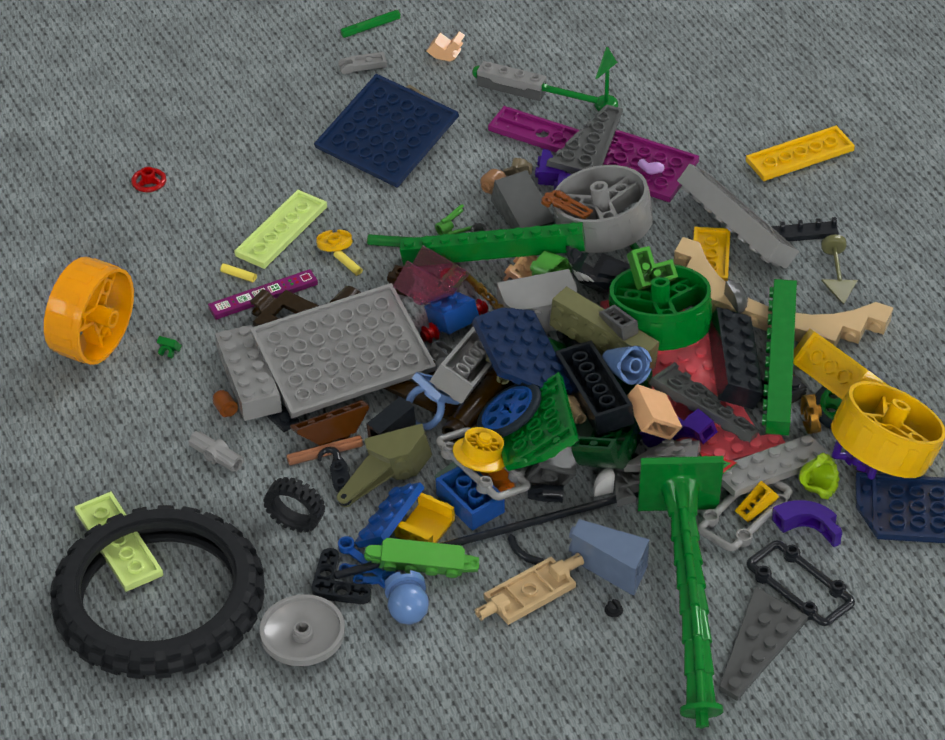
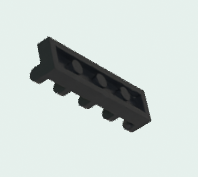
M832 217V221L821 222V219L817 218L815 223L803 224V220H798V224L785 225V222L782 221L780 226H771L788 242L824 239L830 235H839L836 217Z

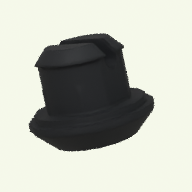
M612 599V601H608L604 611L609 617H619L623 613V607L620 601Z

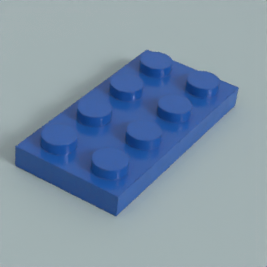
M421 482L394 487L389 491V496L378 506V511L369 518L367 526L358 533L359 536L354 542L358 548L381 544L383 540L390 537L425 487Z

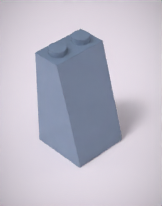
M579 519L576 526H572L569 538L572 539L569 546L571 556L579 553L584 559V564L582 565L584 568L627 593L635 595L648 567L649 539Z

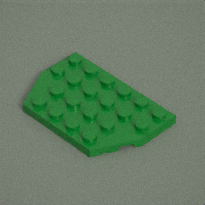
M559 372L543 383L544 385L540 389V406L533 417L514 433L502 437L504 440L502 458L504 466L508 471L544 462L549 458L555 457L565 448L573 446L579 440L564 380Z

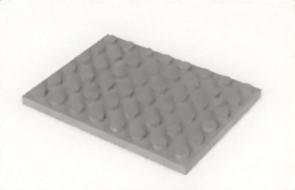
M392 283L250 328L255 344L273 376L291 418L412 379L416 372L428 374L436 371V365Z

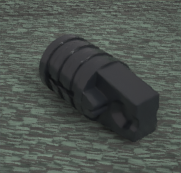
M535 484L531 485L528 490V499L563 503L564 485Z

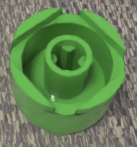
M544 251L530 266L532 276L566 269L572 272V266L567 258L549 251Z

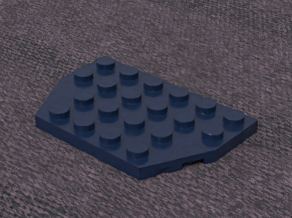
M501 307L474 318L472 324L498 377L510 380L518 385L521 382L527 385L534 384L541 389L544 385L543 383L547 382L548 378L559 372L563 377L567 395L573 393L570 381L566 377L563 367L559 363L535 311Z
M856 472V508L877 539L945 543L944 477L921 476L917 478H902L890 474H876L875 478L870 480L866 473Z

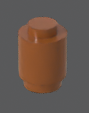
M219 390L213 395V404L221 416L230 417L237 412L238 405L229 392Z

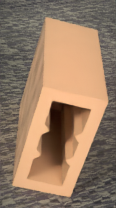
M637 384L627 395L633 405L634 417L642 432L671 440L682 428L666 393Z

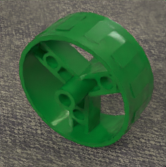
M675 265L678 278L670 282L667 278L656 277L651 280L650 288L637 290L631 268L617 275L610 285L609 307L616 305L634 318L638 323L640 331L659 341V351L675 350L692 345L704 338L708 333L712 319L711 286L702 274L693 269ZM689 306H693V308L680 312Z

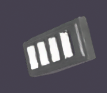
M612 305L599 312V316L621 339L626 340L638 333L637 321L616 305Z

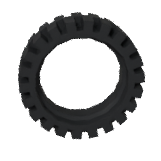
M278 478L277 481L275 480L264 497L263 502H265L264 508H267L266 512L271 514L270 517L272 519H277V524L282 523L284 528L290 527V530L294 531L296 529L300 533L302 531L306 533L309 530H314L325 512L324 500L321 499V495L315 494L316 490L314 488L310 489V485L307 483L303 485L301 480L296 482L295 478ZM279 495L289 496L298 500L307 508L310 514H300L291 510L281 501Z

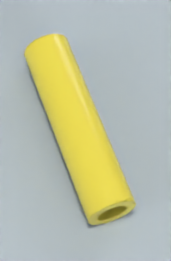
M334 252V257L356 276L363 272V269L344 252Z
M225 263L222 264L220 269L223 273L253 283L257 279V274Z

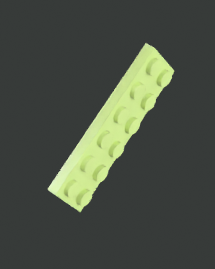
M297 190L234 250L235 256L265 269L327 208V202Z
M112 492L74 507L77 516L87 531L98 524L103 526L107 523L108 518L122 513L123 516L126 515ZM137 531L113 541L100 551L125 592L163 576V570Z

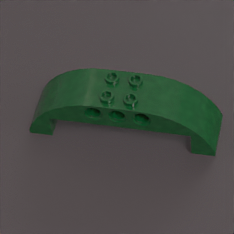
M652 371L647 379L638 385L652 389V386L649 385L653 376ZM614 375L626 395L637 385L627 384ZM635 417V424L600 435H597L595 430H593L590 437L578 436L579 440L571 446L575 461L580 466L625 468L641 440L639 434L641 430Z

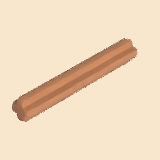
M358 435L287 454V462L289 465H295L317 459L319 452L325 447H335L339 452L362 447L363 440ZM326 453L322 457L332 455V453Z

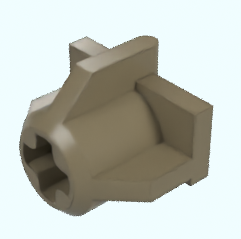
M513 158L512 166L504 169L503 172L506 177L525 170L531 175L533 165L523 158Z

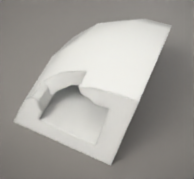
M612 468L603 469L597 475L594 483V497L614 492L615 473Z

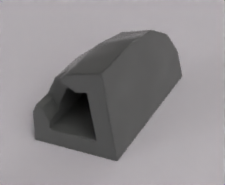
M734 280L726 281L725 296L737 313L744 312L748 306V297L740 283H735Z

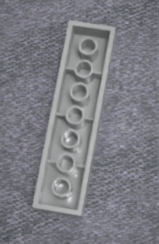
M689 164L677 180L682 185V190L688 194L691 193L693 195L692 198L700 204L702 202L704 204L703 208L709 213L713 212L715 219L721 223H726V228L732 233L736 232L739 240L750 244L749 248L755 253L759 252L761 254L760 258L766 263H771L777 268L779 266L787 268L799 253L798 249L708 172Z

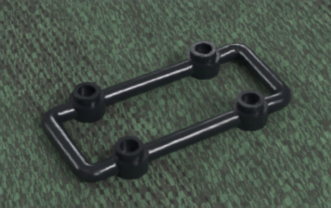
M776 540L766 545L747 560V568L755 574V580L758 583H767L800 609V612L806 614L808 620H814L821 626L832 624L855 605V599L846 592L844 582L841 580L832 581L800 556V549L796 545L791 544L787 546L783 542ZM775 549H779L784 553L783 556L786 561L796 562L827 586L832 597L842 598L846 602L826 618H823L817 613L818 608L815 603L811 601L804 603L772 578V572L769 567L764 565L758 567L756 563Z

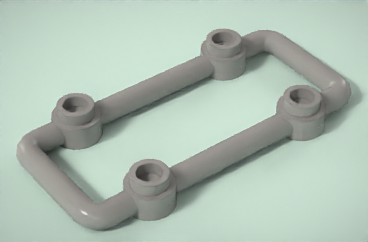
M470 427L461 428L436 438V445L441 449V456L456 463L477 484L476 490L479 493L488 494L494 500H503L530 489L531 485L524 477L525 471L523 467L508 471L504 467L509 473L508 479L521 485L502 492H496L493 489V482L490 477L480 476L477 472L465 467L456 460L452 451L455 443L447 441L465 436L466 431L471 429Z
M782 481L772 483V486L784 493L777 494L780 497L747 529H739L736 532V540L733 543L727 542L706 529L707 527H715L718 524L719 515L739 497H733L729 494L714 510L708 509L703 512V520L697 526L699 534L727 551L732 552L736 551L739 547H747L752 542L753 534L772 516L773 507L788 502V499L793 494V490Z

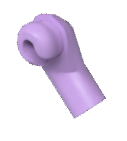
M644 159L638 162V166L650 175L662 173L665 169L664 165L660 162L648 163Z

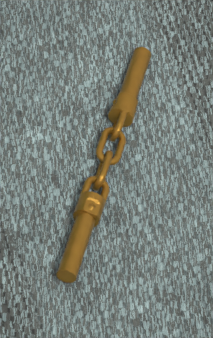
M469 272L464 273L465 280L479 295L489 301L495 310L501 307L505 308L503 304L498 303V300L492 294L487 292L486 287L481 282H478Z

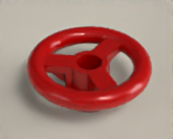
M144 167L132 176L131 183L138 191L154 192L165 185L166 175L160 169ZM155 173L161 177V180L155 176ZM141 175V180L137 183L136 180ZM146 184H157L152 187H143Z

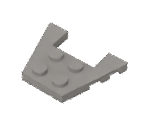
M664 440L662 443L631 459L624 468V471L640 472L641 458L699 457V452L701 451L700 440Z

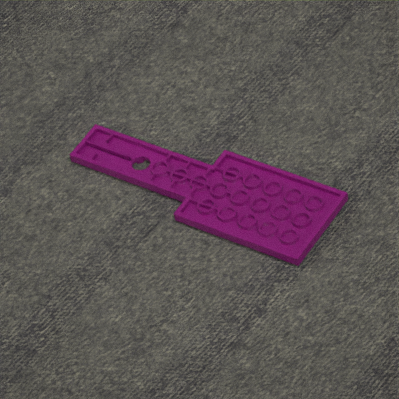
M503 106L488 125V131L548 149L552 152L562 149L566 142L579 131L578 129L507 106ZM616 129L603 165H619L636 170L646 179L651 197L670 203L682 186L677 180L689 164L694 166L698 164L699 156ZM543 131L549 134L546 137H538L536 133H542ZM641 159L646 160L648 163L660 162L664 165L665 169L662 173L650 175L638 166V162Z

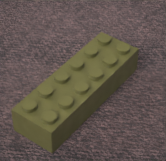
M567 286L552 299L550 326L554 329L559 330L579 343L592 340L601 356L608 349L628 346L643 347L651 356V371L655 369L659 341L639 329L636 335L626 340L621 339L599 316V312L604 310V308Z

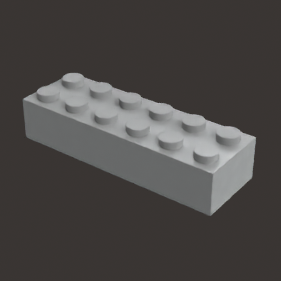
M252 325L215 333L217 351L244 421L282 412L280 394L273 376L250 333Z
M474 326L440 364L429 381L437 389L444 391L454 401L461 404L492 368L491 362L486 361V351Z

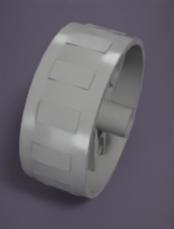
M619 165L593 166L573 173L565 178L555 189L566 193L570 198L593 210L589 217L583 219L553 206L556 224L583 222L585 234V251L583 252L603 253L625 248L640 240L652 225L653 209L649 187L643 175L634 169ZM633 202H637L632 208L618 215L619 212Z

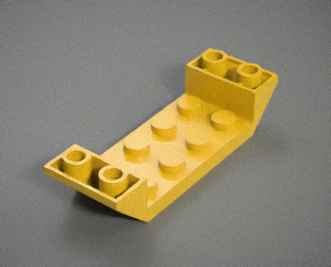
M810 328L794 348L793 364L842 400L851 385L857 382L869 381L888 385Z

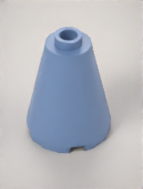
M628 346L608 349L602 355L611 372L627 384H641L651 372L650 362H652L649 352L643 347Z

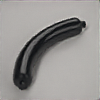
M510 534L508 536L510 548L519 558L534 565L544 561L543 558L530 555L522 550L514 535Z

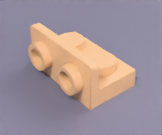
M516 257L513 260L515 265L510 264L504 273L507 275L503 280L507 281L509 277L518 279L532 276L530 266L538 257Z

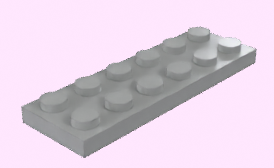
M808 434L735 460V462H738L737 465L723 474L721 485L733 497H737L752 491L760 481L769 485L800 474L804 464L815 459L820 453H830Z

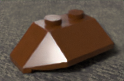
M360 400L303 422L290 425V428L298 435L320 446L337 439H346L351 434L357 432L369 410V405Z

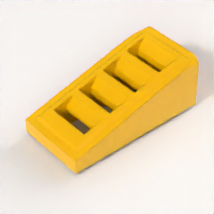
M760 481L736 508L735 512L749 523L780 496L764 482ZM746 509L750 511L748 514L744 512Z

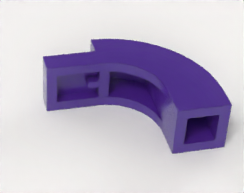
M794 500L773 507L772 521L783 533L796 527H811L819 531L833 547L841 544L842 530L836 524L837 515L826 506L812 501Z

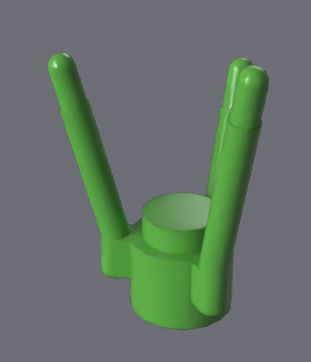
M463 204L435 224V229L439 235L458 234L471 230L472 226L452 231L454 225L451 220L463 212Z

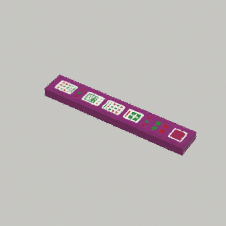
M309 269L209 303L208 308L215 320L255 307L251 305L250 300L263 289L270 292L277 299L285 290L295 293L318 285V280Z

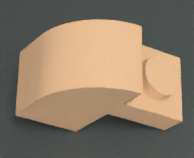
M459 31L450 40L442 33H439L431 42L426 52L436 59L453 61L461 50L460 47L463 45L462 39L465 35Z

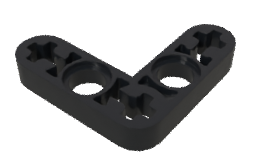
M334 548L324 549L320 555L313 579L312 594L330 601L353 604L368 603L371 600V589L369 586L334 581V572L337 571L339 565V552ZM330 556H333L330 560V564H328L327 559ZM324 571L331 573L329 576L320 575ZM341 589L347 591L344 595H339L336 592Z

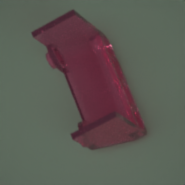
M423 245L413 264L409 261L405 263L393 287L413 298L416 304L423 305L454 295L465 283L469 273Z

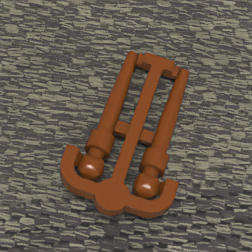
M560 190L546 192L541 200L542 205L550 207L553 204L554 207L561 208L583 219H586L593 213L592 209L570 198L569 195Z

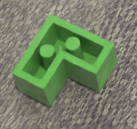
M650 246L632 250L627 254L637 290L650 288L651 280L656 277L667 278L670 282L678 278L673 259L655 264Z

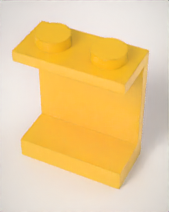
M421 493L418 497V506L405 522L401 521L395 528V537L404 540L437 543L455 520L454 507L447 502L435 499L431 495Z

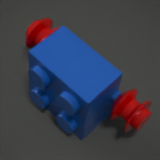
M450 291L446 293V296L433 299L430 304L424 306L429 324L428 328L426 326L421 327L420 335L424 341L432 343L433 338L436 340L440 338L441 331L451 334L471 324L475 317L487 313L488 305L481 299H477L475 303V299L456 291Z

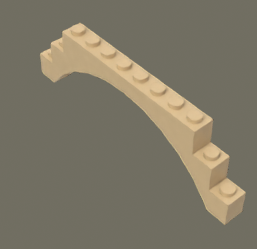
M682 237L674 252V264L693 269L708 280L711 286L712 312L715 311L716 307L736 312L724 294L726 281L710 265L700 242ZM748 298V306L740 314L750 316L753 327L767 331V328H771V325H767L768 314H772V311H768V306ZM874 302L855 310L835 314L811 315L795 313L794 341L800 342L810 328L834 346H837L840 339L859 344L865 330L884 335L891 321L893 307Z

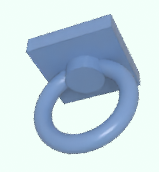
M416 372L412 379L419 386H416L409 392L406 401L413 403L415 397L424 392L429 399L437 402V411L434 418L427 423H422L425 431L436 427L441 421L445 411V403L458 405L460 402L454 401L447 393L437 389L434 384L429 382L433 375Z

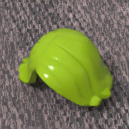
M824 452L804 464L798 478L807 491L817 493L821 499L826 500L835 493L838 488V481L840 480L835 460L830 457V454Z

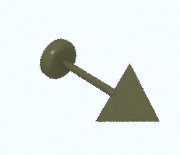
M830 235L822 240L821 249L824 253L834 256L837 279H822L821 281L844 305L858 280H842L838 254L846 249L847 242L845 237L841 235Z

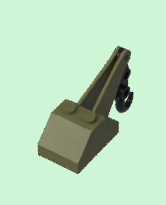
M421 423L365 438L368 456L351 478L347 463L335 447L323 448L318 454V461H321L322 456L326 453L333 454L330 466L333 487L338 492L337 500L340 506L349 507L391 477L396 480H406L417 476L432 456V450Z

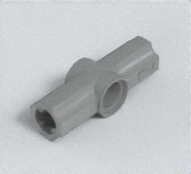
M195 431L191 434L189 446L201 452L207 461H212V464L219 463L232 472H237L241 469L244 458L230 450L222 439L215 441L200 431Z

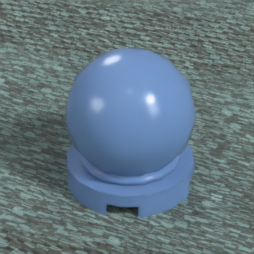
M410 570L411 574H400L399 571L390 575L385 580L384 588L391 616L397 622L407 625L421 621L428 613L429 606L428 596L425 592L424 577L419 572Z

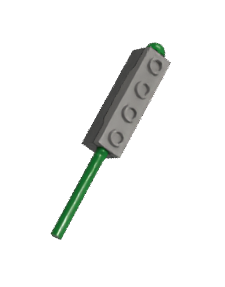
M483 61L480 66H475L472 70L473 76L477 78V86L536 101H541L545 93L549 92L595 104L599 103V97L549 86L546 84L547 76L487 61Z

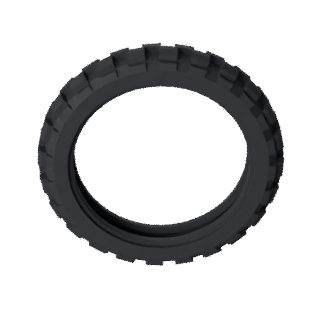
M158 505L157 509L147 510V507L133 509L131 514L123 516L120 513L108 518L107 523L103 526L101 524L94 526L84 534V539L80 538L68 549L66 557L61 559L55 571L56 576L51 584L50 605L57 631L61 634L63 641L70 650L76 651L79 657L90 665H99L101 670L114 675H120L122 672L126 673L128 678L145 679L146 675H155L156 679L171 678L172 673L181 671L183 674L199 670V665L205 662L207 665H210L222 658L225 650H233L244 639L243 635L252 629L258 619L257 614L262 609L265 589L261 560L257 556L255 547L249 539L243 537V533L231 523H224L221 517L212 513L205 512L200 514L199 509L185 506L181 509H174L173 505ZM136 531L145 544L180 542L197 546L216 556L227 567L233 579L232 589L227 601L219 612L204 625L187 634L157 641L123 638L106 631L96 624L83 606L84 594L90 580L106 563V559L100 551L113 541Z

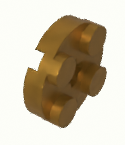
M815 394L804 395L800 400L801 415H804L805 421H802L805 431L807 434L821 432L819 417L822 416L821 406L816 405Z

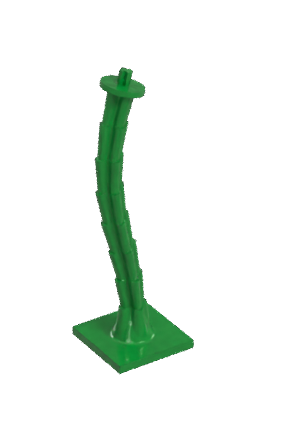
M724 457L641 458L638 511H667L668 516L671 517V541L673 542L674 566H676L677 590H679V614L682 616L684 676H686V704L679 708L680 715L685 718L695 719L696 728L704 729L709 727V718L717 717L723 714L724 711L723 705L716 703L712 677L714 675V667L710 648L712 638L707 616L709 608L704 590L706 589V583L701 566L703 560L698 543L700 536L695 516L698 510L715 509L719 505Z

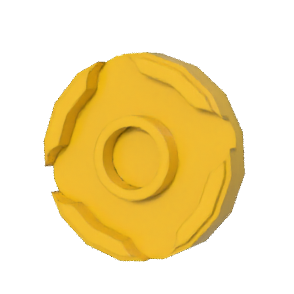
M338 229L337 232H332V230L322 232L317 236L316 240L317 247L327 252L347 249L353 243L351 233Z

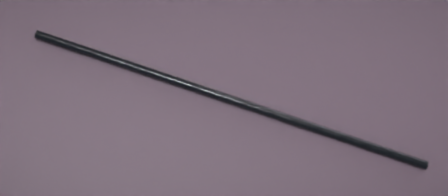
M616 495L441 543L462 546L617 503ZM368 562L334 572V577L337 580L379 568V563Z

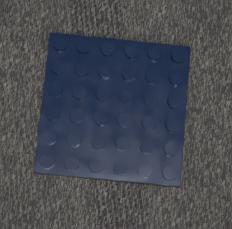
M375 74L316 140L314 145L315 148L398 188L456 121L459 113L379 74Z

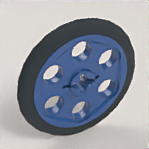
M521 383L520 385L514 384L503 389L484 406L478 416L477 427L491 429L501 437L514 433L523 427L539 408L541 402L539 387L534 384L527 385Z

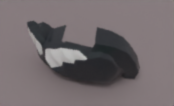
M566 246V255L574 275L581 284L598 292L610 294L612 281L617 275L630 269L628 263L604 253L601 254L595 266L592 267L584 262L589 253H582L576 248Z

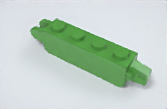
M386 538L383 540L382 545L367 546L364 553L365 560L371 561V563H379V568H384L386 571L404 570L406 573H410V570L423 572L429 576L442 574L449 578H456L461 576L462 573L478 572L479 557L465 554V549L460 545Z

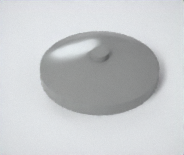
M294 595L276 602L265 612L260 623V639L265 651L275 660L291 666H309L328 659L340 648L345 636L344 618L340 610L329 600L315 595Z

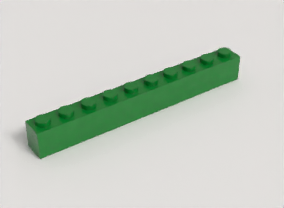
M573 222L569 224L409 237L401 239L400 254L403 267L535 256L541 255L544 251L555 254L567 253L566 246L576 248L579 251H585V234L583 222Z
M774 279V286H770L769 298H773V300H769L768 311H772V314H768L767 325H771V328H767V339H770V342L767 341L766 353H770V355L766 356L765 367H769V370H765L764 382H768V385L764 384V396H767V399H763V411H766V414L762 416V425L766 426L765 434L789 435L797 280Z

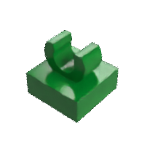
M159 336L157 344L161 346L158 350L160 356H163L164 352L169 350L167 357L173 358L174 351L179 352L182 346L178 341Z

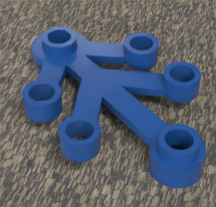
M344 536L338 540V549L341 553L349 554L360 564L369 562L355 548L353 538ZM343 563L339 566V570L357 565ZM381 568L363 572L373 573L375 576L358 574L353 577V583L379 584L382 588H385V580L395 572L383 571Z

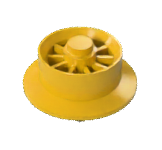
M483 427L471 428L466 431L464 438L456 441L452 451L456 460L469 469L491 473L500 471L505 467L502 458L504 440L497 432Z

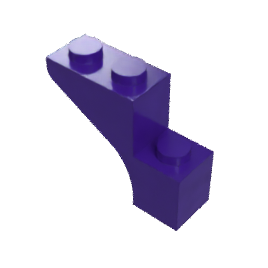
M543 149L542 155L538 156L537 166L539 167H536L535 178H538V184L554 186L555 190L565 178L572 174L546 166L547 160L553 158L550 150Z
M697 409L689 414L684 421L678 417L682 428L672 439L689 437L700 440L704 444L718 431L713 420L700 409ZM642 431L639 433L647 447H654L667 440Z

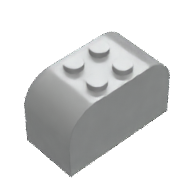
M566 269L497 282V300L505 308L535 311L545 332L557 331L550 326L552 299L566 286L577 292V287L570 270Z

